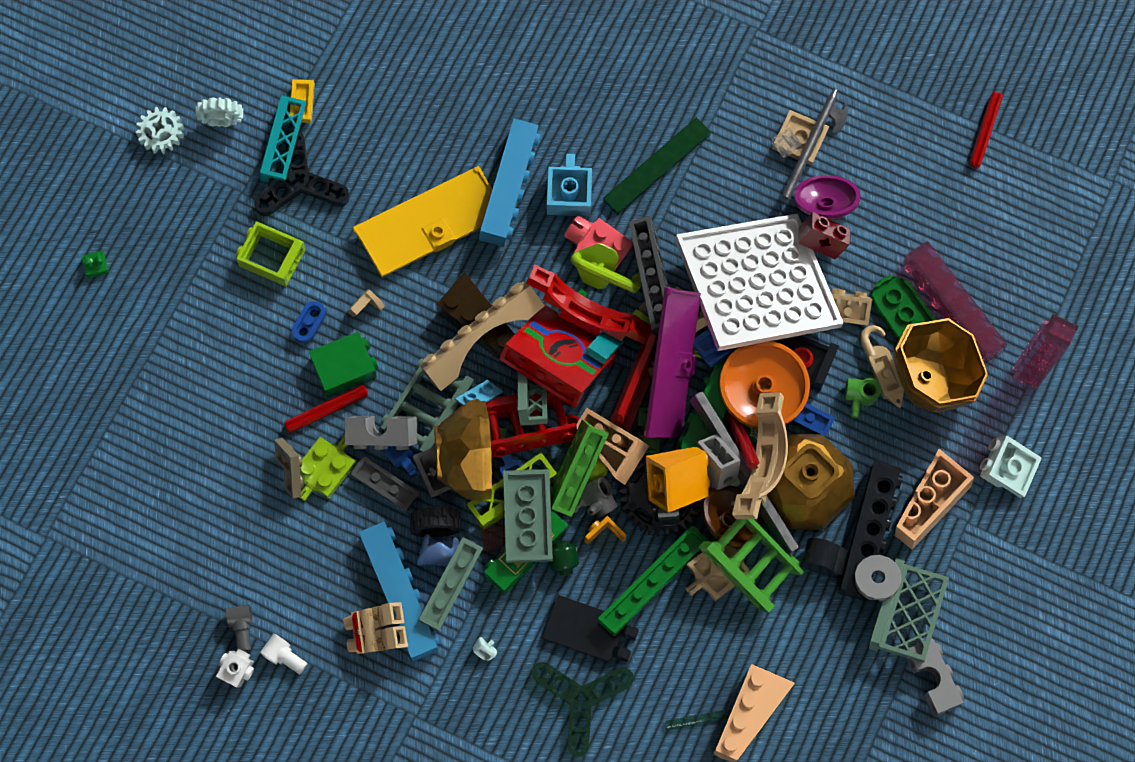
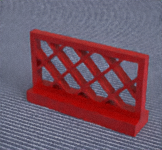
M651 333L646 345L640 346L610 419V422L628 433L631 432L638 414V407H641L652 380L646 369L652 366L651 362L655 360L657 336Z

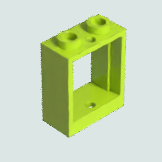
M256 221L253 228L250 227L248 229L244 245L238 248L236 260L239 267L287 287L306 248L303 241ZM261 236L290 248L278 273L248 261Z

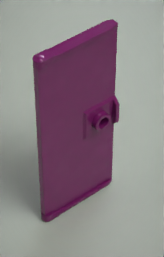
M664 287L646 430L644 433L646 438L681 437L689 378L694 375L696 365L693 347L701 293Z

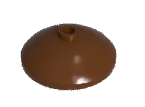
M729 485L720 490L713 488L708 492L709 496L703 500L702 516L704 523L717 540L737 520L733 517L731 510L734 508L737 494H742L743 489ZM758 512V517L754 520L764 529V520ZM744 525L726 546L740 549L753 533Z

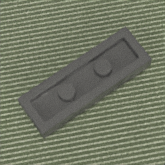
M365 456L361 458L351 472L353 478L406 513L420 495L418 491Z

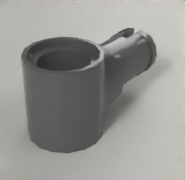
M250 605L226 608L227 624L229 629L232 628V632L235 633L237 650L250 651L248 630L250 625H253Z

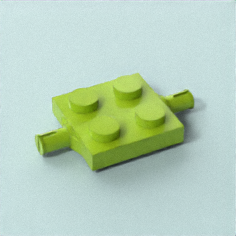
M345 435L337 445L331 444L322 437H319L303 457L300 475L303 478L305 487L301 491L302 497H299L300 499L306 501L312 491L321 493L330 499L355 467L356 461L344 451L348 446L345 445Z

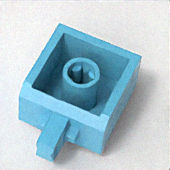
M566 154V166L561 165V167L548 168L547 215L590 217L592 168L575 166V154Z

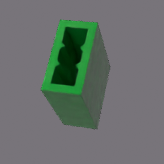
M359 331L309 351L327 397L377 378L376 369H379L375 357L369 356L367 350H370V346L366 337L361 338Z

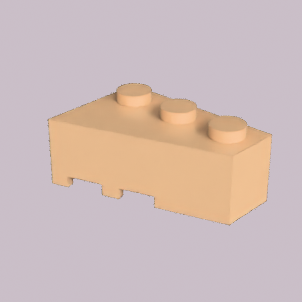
M586 408L576 424L577 429L581 420H585L592 426L609 434L599 458L612 472V475L625 485L649 446L637 437Z

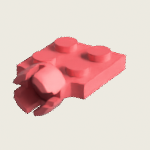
M577 216L564 234L568 240L576 245L574 252L597 243L614 249L619 257L616 268L633 246V242L600 218L596 222L590 223L583 217Z

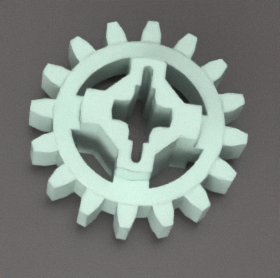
M213 97L208 99V101L203 99L202 103H197L195 116H197V120H202V123H208L212 127H229L231 124L237 125V122H241V119H243L242 105H237V101L231 102L228 98L216 99Z
M155 107L154 113L147 110V117L140 116L142 123L138 122L136 124L139 129L136 131V134L140 137L138 139L140 144H144L147 151L152 147L153 153L156 154L158 149H161L164 154L166 148L173 151V144L180 145L178 138L184 137L181 132L184 130V126L181 123L180 116L176 117L175 111L172 110L168 113L166 107L162 111ZM168 121L174 125V128L168 124ZM146 133L152 137V140L147 137Z

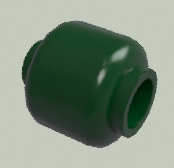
M569 540L552 544L553 561H549L550 569L555 572L559 571L560 575L573 573V568L579 565L576 545L570 544Z

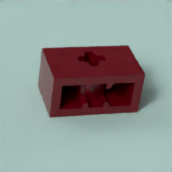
M812 212L799 226L798 244L836 260L850 245V229Z

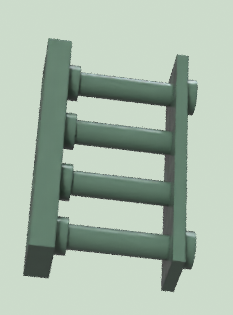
M423 358L416 365V373L390 414L386 413L380 422L381 431L384 434L387 429V418L399 416L403 410L430 425L432 430L428 437L426 435L423 437L417 433V444H419L420 452L432 447L435 448L434 426H439L442 421L461 407V404L455 398L475 387L474 379L466 375L463 381L454 380L448 385L455 392L452 399H445L420 385L421 380L425 376V373L419 367L423 363ZM416 392L441 406L443 413L440 418H434L407 403L413 393Z

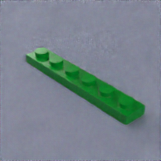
M692 525L598 617V622L615 637L701 551L698 547L704 541H709V539Z

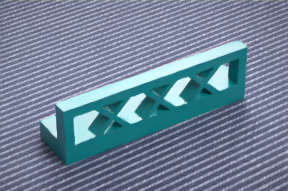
M281 95L260 170V181L269 183L270 178L286 181L307 101ZM290 104L300 106L299 113L291 116L288 112ZM291 122L295 128L294 132L286 136L283 132L284 125ZM286 142L289 151L280 155L277 151L278 146ZM278 161L284 167L282 174L272 172L273 165Z

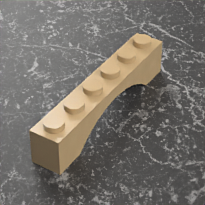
M523 281L513 285L507 295L496 299L491 308L487 311H482L475 317L474 322L462 327L458 331V335L452 340H446L440 346L441 349L424 358L423 363L419 367L437 389L442 391L458 378L466 354L482 335L503 323L528 320L545 306L530 285Z

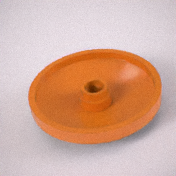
M768 341L739 347L728 357L721 370L719 391L724 406L737 421L748 427L758 429L756 409L760 393L781 392L784 396L781 414L785 425H787L801 413L806 405L810 392V380L803 361L794 351L780 343Z

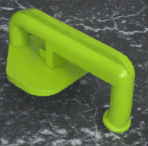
M597 243L576 251L571 256V263L577 267L582 281L594 288H605L610 282L627 291L636 293L642 286L640 274H635L632 280L614 272L619 257L614 249L606 245Z

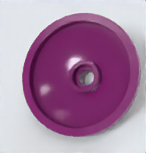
M820 175L801 182L795 190L794 199L798 208L809 216L814 212L827 219H838L852 213L859 206L860 191L854 183L845 178L833 175Z

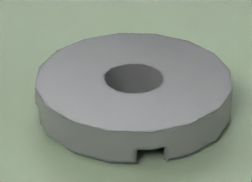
M871 555L863 559L855 572V585L858 591L870 600L885 601L892 598L898 592L902 580L901 571L897 564L890 558L882 555ZM879 573L883 575L884 581L882 583H875L871 576Z

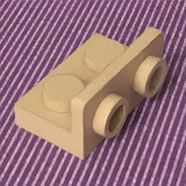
M832 288L831 294L842 321L868 325L872 299L867 297V293L854 291V295L845 294L843 289Z

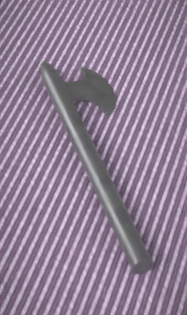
M834 89L828 96L781 196L786 201L790 200L828 116L833 120L832 133L834 134L838 133L846 123L848 117L846 102L841 110L834 106L837 98V89Z

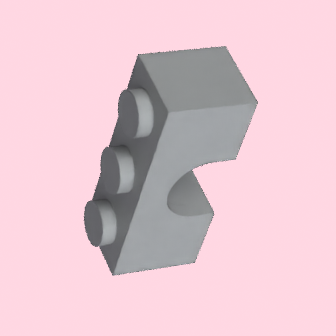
M350 416L345 418V445H354V449H367V445H372L376 450L388 449V446H396V450H408L409 446L417 444V417L395 416L387 418V429L384 434L376 429L375 416Z
M932 638L924 663L909 658L906 659L913 674L920 671H928L935 676L936 688L924 695L935 717L959 707L964 703L962 700L964 696L958 685L955 686L952 680L953 672L948 664L945 665L941 657L943 656V651L940 645L935 643ZM921 644L910 647V650L913 653L922 655L923 647Z

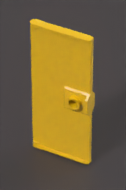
M477 166L353 226V232L361 241L377 271L383 278L433 252H439L451 246L455 241L481 229L493 189L481 168Z

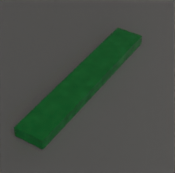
M696 117L605 195L603 202L619 215L709 137L711 131Z

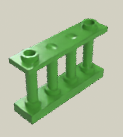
M737 519L717 542L704 541L698 547L762 612L769 613L775 605L770 601V595L790 572L796 575L804 573L799 567L800 562L795 557L789 556L754 519ZM745 525L753 535L733 558H728L723 553L725 551L724 547ZM761 541L768 551L748 574H744L739 569V564L756 544ZM776 557L784 566L763 590H759L754 585L756 583L755 579Z

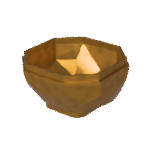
M949 318L907 325L893 352L895 367L907 397L917 407L931 412L940 413L975 402L988 375L974 335Z
M475 399L462 405L442 421L439 426H434L435 465L437 480H441L466 499L485 502V500L491 499L492 494L490 426L486 401Z
M789 435L787 437L788 455L784 472L778 484L767 494V497L782 521L790 529L823 530L854 499L853 465L823 435ZM812 470L814 475L808 476L806 471Z

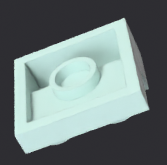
M1007 435L994 438L988 446V449L991 451L988 458H985L980 464V469L982 470L980 477L996 487H1004L1019 498L1025 497L1042 458Z

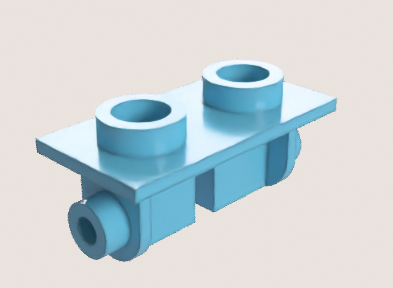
M486 380L458 396L455 400L461 406L475 399L486 401L487 403L497 398L503 391Z

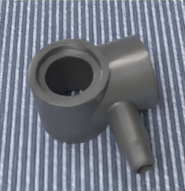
M604 477L587 483L581 495L583 501L590 506L588 509L589 515L597 514L598 517H601L618 506L612 496V487Z

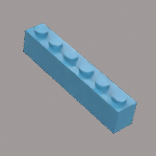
M513 119L480 230V241L504 247L506 239L511 240L514 228L510 227L511 221H516L519 212V209L515 208L517 202H522L525 190L521 189L522 183L527 184L530 171L526 169L528 164H533L535 152H532L533 146H538L541 135L537 133L539 125Z
M385 522L360 531L361 540L387 602L402 603L404 623L397 626H405L408 643L406 648L412 662L438 652L437 644H440L436 631L431 632L427 624L419 621L423 612L419 605V602H422V598L418 589L413 590L410 582L414 579L410 569H404L401 561L405 560L401 548H395L393 540L396 539L392 527L387 528ZM393 609L394 619H396L397 614L396 611Z

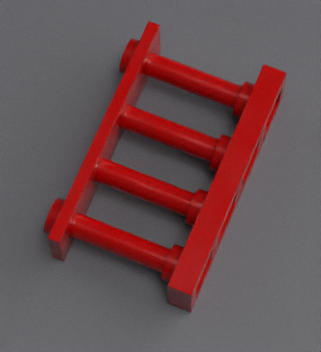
M547 390V407H554L559 426L546 429L545 424H535L537 431L524 434L519 420L518 394L495 398L487 402L489 426L493 440L491 441V458L503 457L508 454L553 444L571 442L576 434L577 425L576 423L568 424L563 405L568 403ZM535 393L530 399L536 402L542 396ZM537 409L532 412L533 416H542V412ZM510 416L515 436L502 439L497 419Z

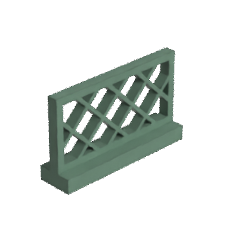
M896 558L895 563L901 571V584L898 592L892 598L882 602L869 649L877 652L880 649L924 663L949 577L904 564V560ZM907 572L916 574L920 582L910 586L905 579ZM932 580L942 582L941 589L933 593L927 585ZM923 585L928 595L918 600L912 590ZM909 592L914 602L903 607L899 597ZM931 599L936 608L926 613L921 603ZM917 605L922 616L911 620L906 610ZM903 613L908 623L897 627L893 621V616ZM925 619L930 628L928 631L919 634L914 624ZM911 627L916 637L905 641L900 631ZM895 633L901 641V644L895 647L885 644L887 637ZM919 640L923 647L922 655L911 652L908 645Z

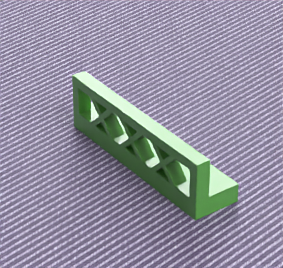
M581 420L550 490L551 509L571 517L609 435L606 431L592 426L585 420Z

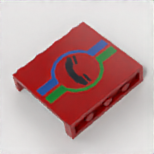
M545 305L505 344L499 360L575 408L579 404L584 391L606 366L608 368L612 366L618 350L605 364L600 363L585 353L587 347L597 337L559 317L558 312Z

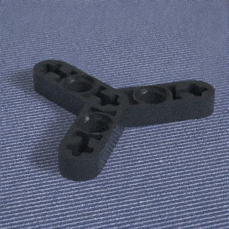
M300 131L297 137L298 150H294L292 159L300 156L304 160L300 165L290 163L289 175H287L286 181L280 180L255 199V209L261 216L273 214L301 193L335 206H344L349 202L350 195L346 186L309 172L305 139ZM285 142L286 152H288L289 147ZM296 178L303 179L304 183H296ZM288 183H291V186L294 187L293 191ZM322 183L326 186V189L320 193L314 191V186ZM285 188L288 190V195L282 198L276 195L277 191ZM343 192L344 197L337 199L335 194ZM271 195H273V198L275 199L276 203H274V201L271 200ZM261 203H268L269 207L267 209L265 207H261Z

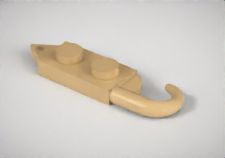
M868 326L861 332L860 336L861 344L868 358L867 361L875 379L881 385L883 398L888 399L898 408H901L905 390L901 385L891 353L883 346L872 347L869 340L871 332H878L882 337L886 336V334L878 326Z

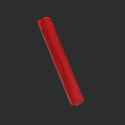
M994 91L990 96L969 161V166L975 169L981 166L1003 98L1002 93Z
M361 384L285 421L284 425L289 433L299 430L367 397V389Z
M727 410L725 415L744 462L749 470H756L760 462L745 426L737 421Z

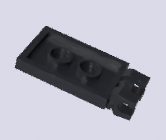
M558 595L542 639L608 662L609 659L612 660L613 657L628 662L631 650L617 645L621 636L636 641L639 629L626 625L614 637L598 622V617L604 612L603 610Z

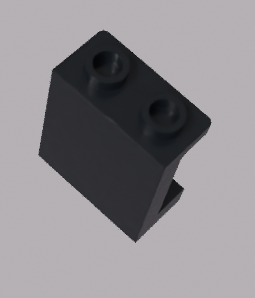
M801 335L779 339L778 343L785 345L792 351L799 347H804L812 352L813 363L807 368L810 388L821 391L839 345L830 343V346H826Z

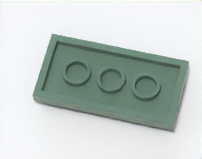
M549 469L503 471L506 563L553 561Z

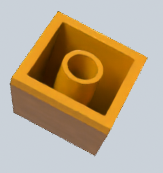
M698 447L646 456L649 501L665 511L671 512L708 497L710 480L707 476L709 459L706 452Z

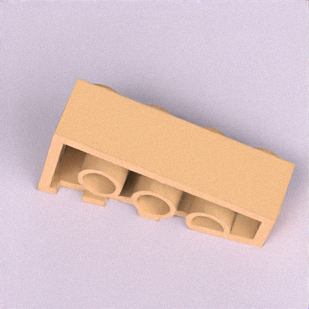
M938 449L924 478L896 526L895 536L913 550L972 487L974 477Z
M751 664L713 755L729 762H737L795 683Z

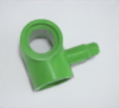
M847 378L844 400L852 401L851 417L853 419L858 418L861 404L870 406L877 401L881 393V385L876 379L866 378L860 380ZM863 389H871L874 395H866Z

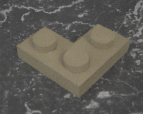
M283 438L275 439V458L284 469L285 490L292 498L302 497L301 488H303L304 483L300 475V467H302L301 456Z

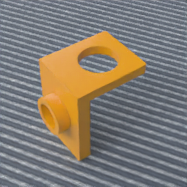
M606 516L601 522L597 520L588 529L590 532L585 536V543L588 545L607 527L622 542L626 540L627 535Z

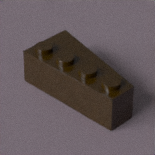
M465 272L436 304L437 313L459 330L474 322L475 317L479 313L487 311L492 307ZM503 323L486 332L476 343L499 360L505 344L515 334L506 323Z

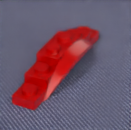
M537 265L533 266L526 284L545 293L542 300L561 309L559 317L596 336L603 331L622 341L626 335L634 341L646 345L652 332L651 324L641 320L634 314L619 312L593 302L566 285L554 272L547 271Z

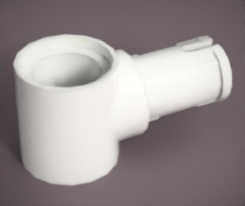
M273 633L260 651V654L276 665L277 663L285 664L300 675L308 663L292 653V649L289 648L290 644Z

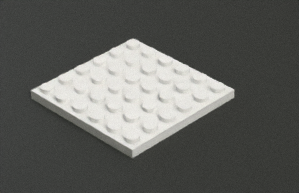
M798 214L676 235L675 241L694 291L701 293L700 306L718 351L842 327V318L813 250L798 244V229L802 224Z

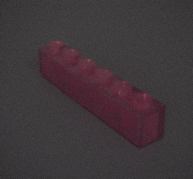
M927 241L906 255L903 263L907 273L915 277L918 287L921 291L927 293L933 307L939 309L944 315L943 319L949 318L974 335L984 364L1001 354L1007 347V343L931 244Z
M1052 314L1048 321L1044 319L1035 335L1032 336L1030 342L1027 343L1025 349L1018 356L1013 366V369L1016 370L1013 377L1037 389L1070 346L1079 326L1055 314Z

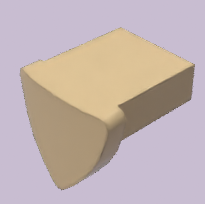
M367 289L347 312L354 317L368 302L380 311L385 305L372 291Z

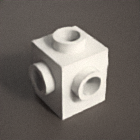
M240 649L237 652L229 651L228 654L225 653L218 664L221 668L216 677L235 687H241L244 680L248 681L254 671L252 667L254 661L249 659L250 654Z

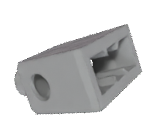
M718 434L698 441V448L705 451L709 459L707 476L709 477L711 488L720 490L735 483L738 477L740 459Z

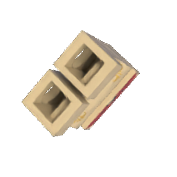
M401 602L387 603L373 608L351 612L350 616L343 619L344 628L354 632V638L347 641L349 652L364 654L408 647L405 626L382 629V627L404 623ZM393 609L396 611V614H397V617H396L395 620H394V615H393ZM396 632H398V634L400 635V642H399V643H398V641H397V634H396Z

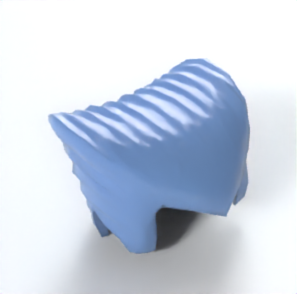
M429 534L425 535L417 566L437 565L447 567L459 545L458 538L454 537L451 541H443L432 538Z

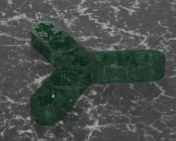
M539 662L532 669V678L537 684L570 705L568 751L573 757L577 758L585 756L589 749L591 707L631 687L634 679L631 670L622 667L581 686L548 663ZM546 668V674L551 678L553 674L557 675L553 679L551 686L547 685L549 679L546 677L538 678V669L543 670ZM620 673L624 676H629L627 684L624 685L623 682L615 684L616 690H613L612 683L608 680L611 677L613 682L618 680ZM557 681H566L569 686L568 690L563 693L558 692L555 689ZM597 684H607L609 687L608 693L606 695L597 694L595 690ZM580 693L584 694V698H588V701L583 703V710H588V713L581 711L573 712V709L578 710L579 702L574 700V698L579 697ZM578 716L585 718L587 722L583 729H577L573 725V720ZM572 732L576 734L586 733V737L581 735V744L585 745V748H582L579 753L571 746L576 744L577 735L572 736Z

